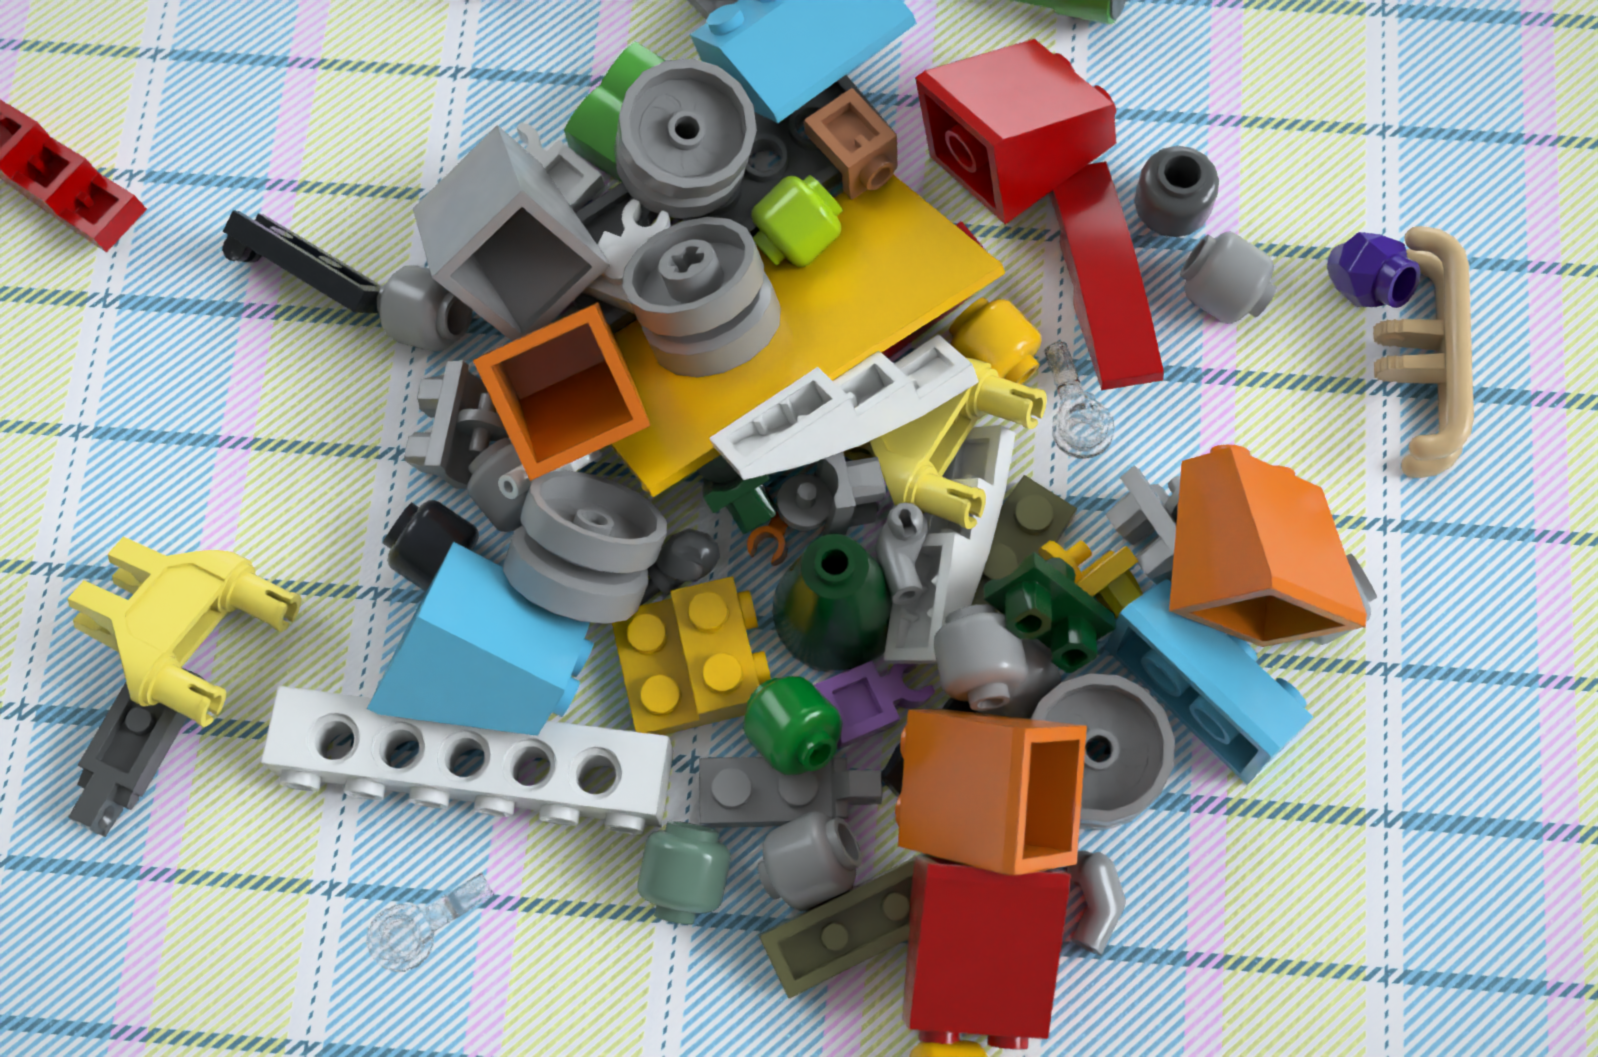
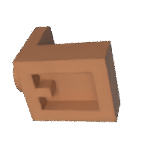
M853 88L804 119L805 134L842 173L843 191L850 199L856 198L867 189L873 191L882 187L897 169V135Z

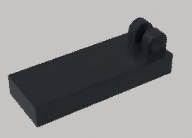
M232 211L222 231L227 234L222 250L228 260L255 263L263 256L355 313L379 314L377 297L382 287L380 284L265 214L258 213L255 220L240 211Z

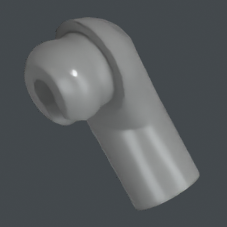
M907 502L899 503L889 511L887 521L879 534L875 546L876 556L883 571L893 603L898 605L915 602L923 595L924 591L914 564L927 536L928 525L919 507Z
M1083 850L1077 852V864L1067 866V873L1071 874L1070 880L1076 886L1082 888L1088 904L1071 940L1093 954L1102 955L1125 908L1126 899L1114 862L1101 852L1091 853Z

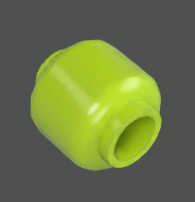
M808 175L804 180L796 176H786L751 210L752 221L759 230L753 237V240L757 247L776 266L786 258L795 266L806 267L840 235L841 224L837 216L843 209L831 194L811 175Z

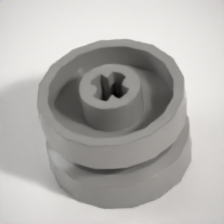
M693 58L666 60L642 72L626 91L619 114L618 131L614 145L617 174L633 198L640 201L650 211L660 213L663 210L668 212L669 217L672 218L700 217L725 205L740 187L757 132L753 104L740 82L719 66Z
M703 217L675 224L656 233L639 247L624 269L622 287L640 325H642L641 328L659 365L675 375L704 377L725 373L748 362L764 349L780 326L781 306L773 286L764 272V264L757 246L748 229L731 219Z
M561 470L551 471L532 480L522 507L520 521L523 525L514 531L504 561L503 572L511 586L526 599L554 614L578 621L608 624L629 619L639 609L648 585L647 568L657 561L666 537L667 521L655 505L639 493L615 481L593 474Z
M1088 673L1063 681L1039 701L1031 717L1034 720L1087 725L1085 750L1089 748L1092 740L1100 741L1106 745L1103 754L1110 755V757L1104 762L1092 761L1085 751L1079 829L1105 831L1133 821L1161 794L1174 768L1175 737L1165 710L1145 688L1119 675Z

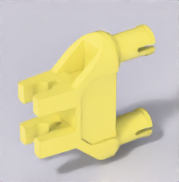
M966 358L973 364L979 381L977 384L924 416L863 445L843 451L844 457L851 460L878 457L882 475L894 505L905 502L912 503L919 507L922 514L926 512L959 524L963 528L972 529L977 525V520L968 516V514L970 513L981 518L985 508L986 494L983 489L972 488L942 477L978 419L980 420L986 414H990L1021 424L1025 428L1034 429L1038 425V420L1030 417V415L1042 419L1046 409L1047 395L1042 389L1027 387L999 378L998 372L991 368L990 363Z
M124 536L107 555L109 562L119 567L112 575L113 583L133 594L131 598L126 600L85 580L67 598L69 607L79 611L73 619L74 628L119 652L132 701L142 706L161 703L196 721L202 727H207L213 722V717L206 713L207 710L216 716L221 712L226 699V690L221 686H215L182 669V666L227 613L239 609L273 626L275 630L283 632L289 628V622L283 620V617L293 622L300 610L302 601L301 595L289 592L257 576L252 562L239 554L223 550H203L166 556Z

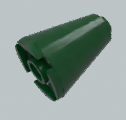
M828 534L814 540L780 579L773 598V620L778 638L793 658L818 671L851 670L874 661L884 654L892 599L879 563L851 537L842 534Z

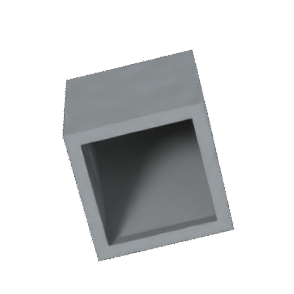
M498 125L412 208L431 277L511 341L552 322L610 266L607 258L542 164Z

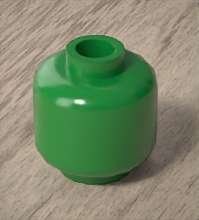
M786 676L767 680L751 694L747 702L743 729L749 743L772 768L784 775H800L808 771L819 770L832 760L841 738L843 722L838 709L814 684L801 676Z

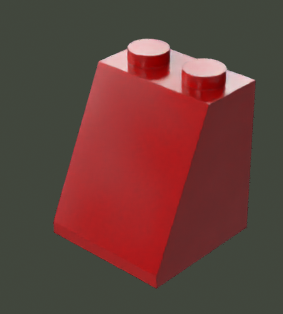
M1036 39L931 68L915 77L930 157L1005 225L1117 144L1115 128L1116 106L1111 96L1102 87L1090 85L1075 72L1066 57L1060 53L1053 54Z
M914 855L902 1020L909 1030H919V1041L938 1044L960 1041V1033L987 1035V1045L1004 1049H1028L1029 1038L1048 1039L1071 874L1053 868L1014 876L944 858Z

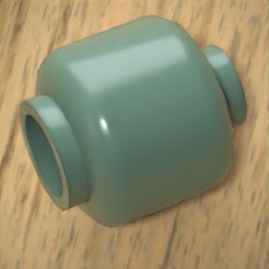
M667 821L665 830L653 832L648 836L637 889L644 900L656 905L655 917L673 923L694 924L696 913H708L720 907L727 881L731 853L726 845L718 841L719 831L687 822Z

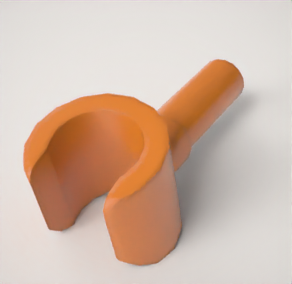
M777 511V515L771 518L768 526L756 528L751 532L747 540L748 553L752 558L757 552L758 544L763 539L773 538L778 541V549L771 559L772 566L783 563L788 552L787 543L783 537L788 525L781 520Z

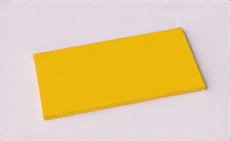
M894 173L882 187L873 191L867 189L854 199H850L845 192H842L834 197L843 209L837 216L841 224V233L808 266H795L786 258L776 266L757 247L764 264V272L770 280L780 303L781 314L780 326L769 344L748 362L725 373L704 377L675 375L659 365L638 319L614 334L651 426L612 443L610 446L640 481L642 489L649 492L652 497H655L720 455L713 447L709 439L710 437L817 367L833 381L877 351H885L1005 274L1003 264L896 177Z

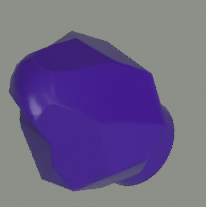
M1358 232L1347 242L1334 247L1327 261L1328 275L1335 288L1355 307H1379L1383 305L1393 308L1402 307L1411 299L1420 280V266L1417 262L1408 259L1405 244L1381 234Z

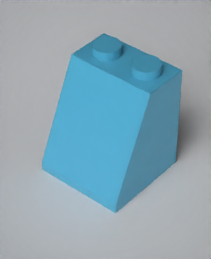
M453 542L404 631L367 709L379 715L538 736L551 713L563 717L575 697L580 681L571 677V675L574 677L579 675L594 645L592 641L585 638L590 622H582L554 614L529 601L511 586L503 572L502 566Z

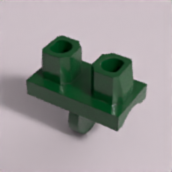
M721 455L697 469V472L704 478L703 498L713 514L726 506L743 535L777 515L773 507L775 504L774 499L764 485L765 482L770 480L769 474L743 480Z
M1033 552L1010 575L1002 579H992L984 584V600L1005 615V628L1021 640L1038 639L1050 648L1051 662L1065 673H1073L1095 660L1097 657V640L1116 629L1115 614L1074 583V568L1061 558H1050L1045 561Z

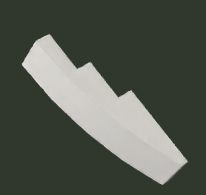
M938 334L894 364L880 351H877L833 381L817 367L709 439L720 455L743 480L804 466L863 445L924 416L979 381L973 364Z
M1005 426L973 427L944 472V478L972 488L983 489L986 494L985 508L981 518L970 513L968 514V516L977 520V525L972 529L963 528L959 524L926 512L923 513L928 525L927 536L914 564L924 590L923 595L915 602L898 605L892 601L884 661L891 664H937L933 647L936 632L946 624L945 619L950 613L971 606L990 553L1006 490L1016 433Z

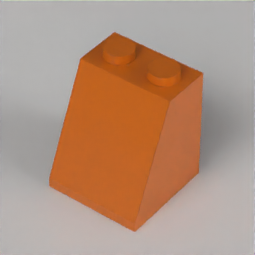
M599 302L495 348L473 360L530 481L651 426L625 358Z
M1217 445L1210 449V453L1182 461L1169 604L1170 612L1260 647L1365 628L1367 617L1321 487L1295 476L1296 473L1291 468L1271 465L1251 456L1247 448L1238 445Z
M946 709L908 710L907 724L902 731L900 739V751L904 759L902 792L899 794L895 806V819L899 827L898 847L1014 876L1077 864L1087 725Z

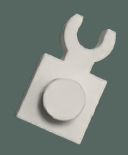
M521 122L516 127L520 139L527 144L525 150L542 164L575 213L582 209L605 186L602 174L559 139L546 151L541 145L537 131L531 125Z
M635 199L628 202L622 212L624 231L621 237L604 231L597 244L610 266L582 292L585 295L633 314L635 313L622 287L624 269L639 247L656 233L671 227L669 214L663 210L659 213L653 225L649 227L637 225L636 223L641 217L642 210L640 201Z

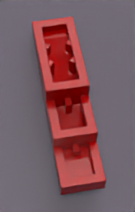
M0 99V179L68 228L107 253L142 216L147 208L133 193L100 174L85 157L52 138L37 121Z
M1106 161L1088 164L1061 185L1054 188L1049 193L1060 226V248L1073 284V306L1101 391L1163 381L1164 370L1137 257L1113 179Z

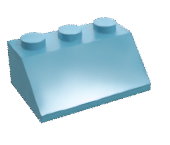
M738 0L734 4L724 5L714 10L707 17V23L689 35L701 61L719 66L740 82L753 104L754 112L779 123L915 26L917 22L911 10L902 0Z
M1165 579L1129 603L1120 612L1116 621V629L1111 632L1105 649L1248 785L1314 717L1305 709L1307 706L1306 700L1292 684L1282 678L1274 680L1256 663L1258 660L1257 654L1245 640L1229 634L1226 635L1222 631L1170 612L1171 582Z

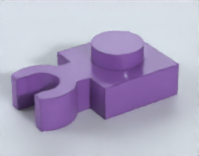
M870 661L814 684L840 713L843 726L837 750L895 726L900 720L895 705L905 709H915L924 705L935 693L933 685L925 686L920 690H912L903 682L902 674L914 670L918 664H893L887 674L880 677L873 661Z

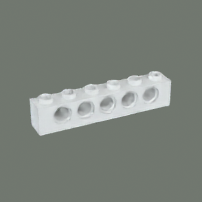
M285 686L277 687L261 763L280 777L279 784L284 787L314 792L319 791L320 782L345 785V794L370 800H382L385 791L409 794L408 801L410 803L440 809L448 808L449 799L475 802L474 811L498 817H512L514 808L540 811L539 819L542 821L566 826L578 825L579 816L605 820L604 828L626 834H643L645 825L662 827L674 753L669 736L548 720L538 736L379 715L367 709L372 699L370 697ZM342 733H353L354 744L351 751L343 758L329 760L327 749L330 742ZM407 741L419 743V753L412 764L404 768L391 767V755L398 745ZM472 749L484 752V762L478 772L468 777L455 775L454 766L462 753ZM544 758L550 761L549 773L542 782L532 786L522 785L518 782L519 770L528 760ZM598 766H607L616 771L615 781L606 792L589 794L583 791V779L591 769Z

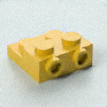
M733 576L671 590L670 599L641 605L638 611L629 619L612 623L635 732L666 735L745 716L747 702L751 694L758 686L771 679L765 651L752 653L746 630L758 628L750 590L737 593Z

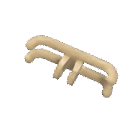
M1415 226L1405 233L1404 241L1409 248L1406 249L1407 257L1417 262L1420 266L1421 274L1430 278L1434 283L1436 319H1387L1386 321H1380V323H1376V326H1373L1374 342H1377V345L1436 350L1437 353L1381 357V359H1376V362H1374V378L1390 383L1438 384L1439 433L1414 437L1409 442L1410 454L1405 456L1401 462L1402 471L1407 477L1425 478L1437 476L1452 467L1462 454L1463 445L1472 432L1474 403L1470 274L1466 251L1454 236L1442 229Z

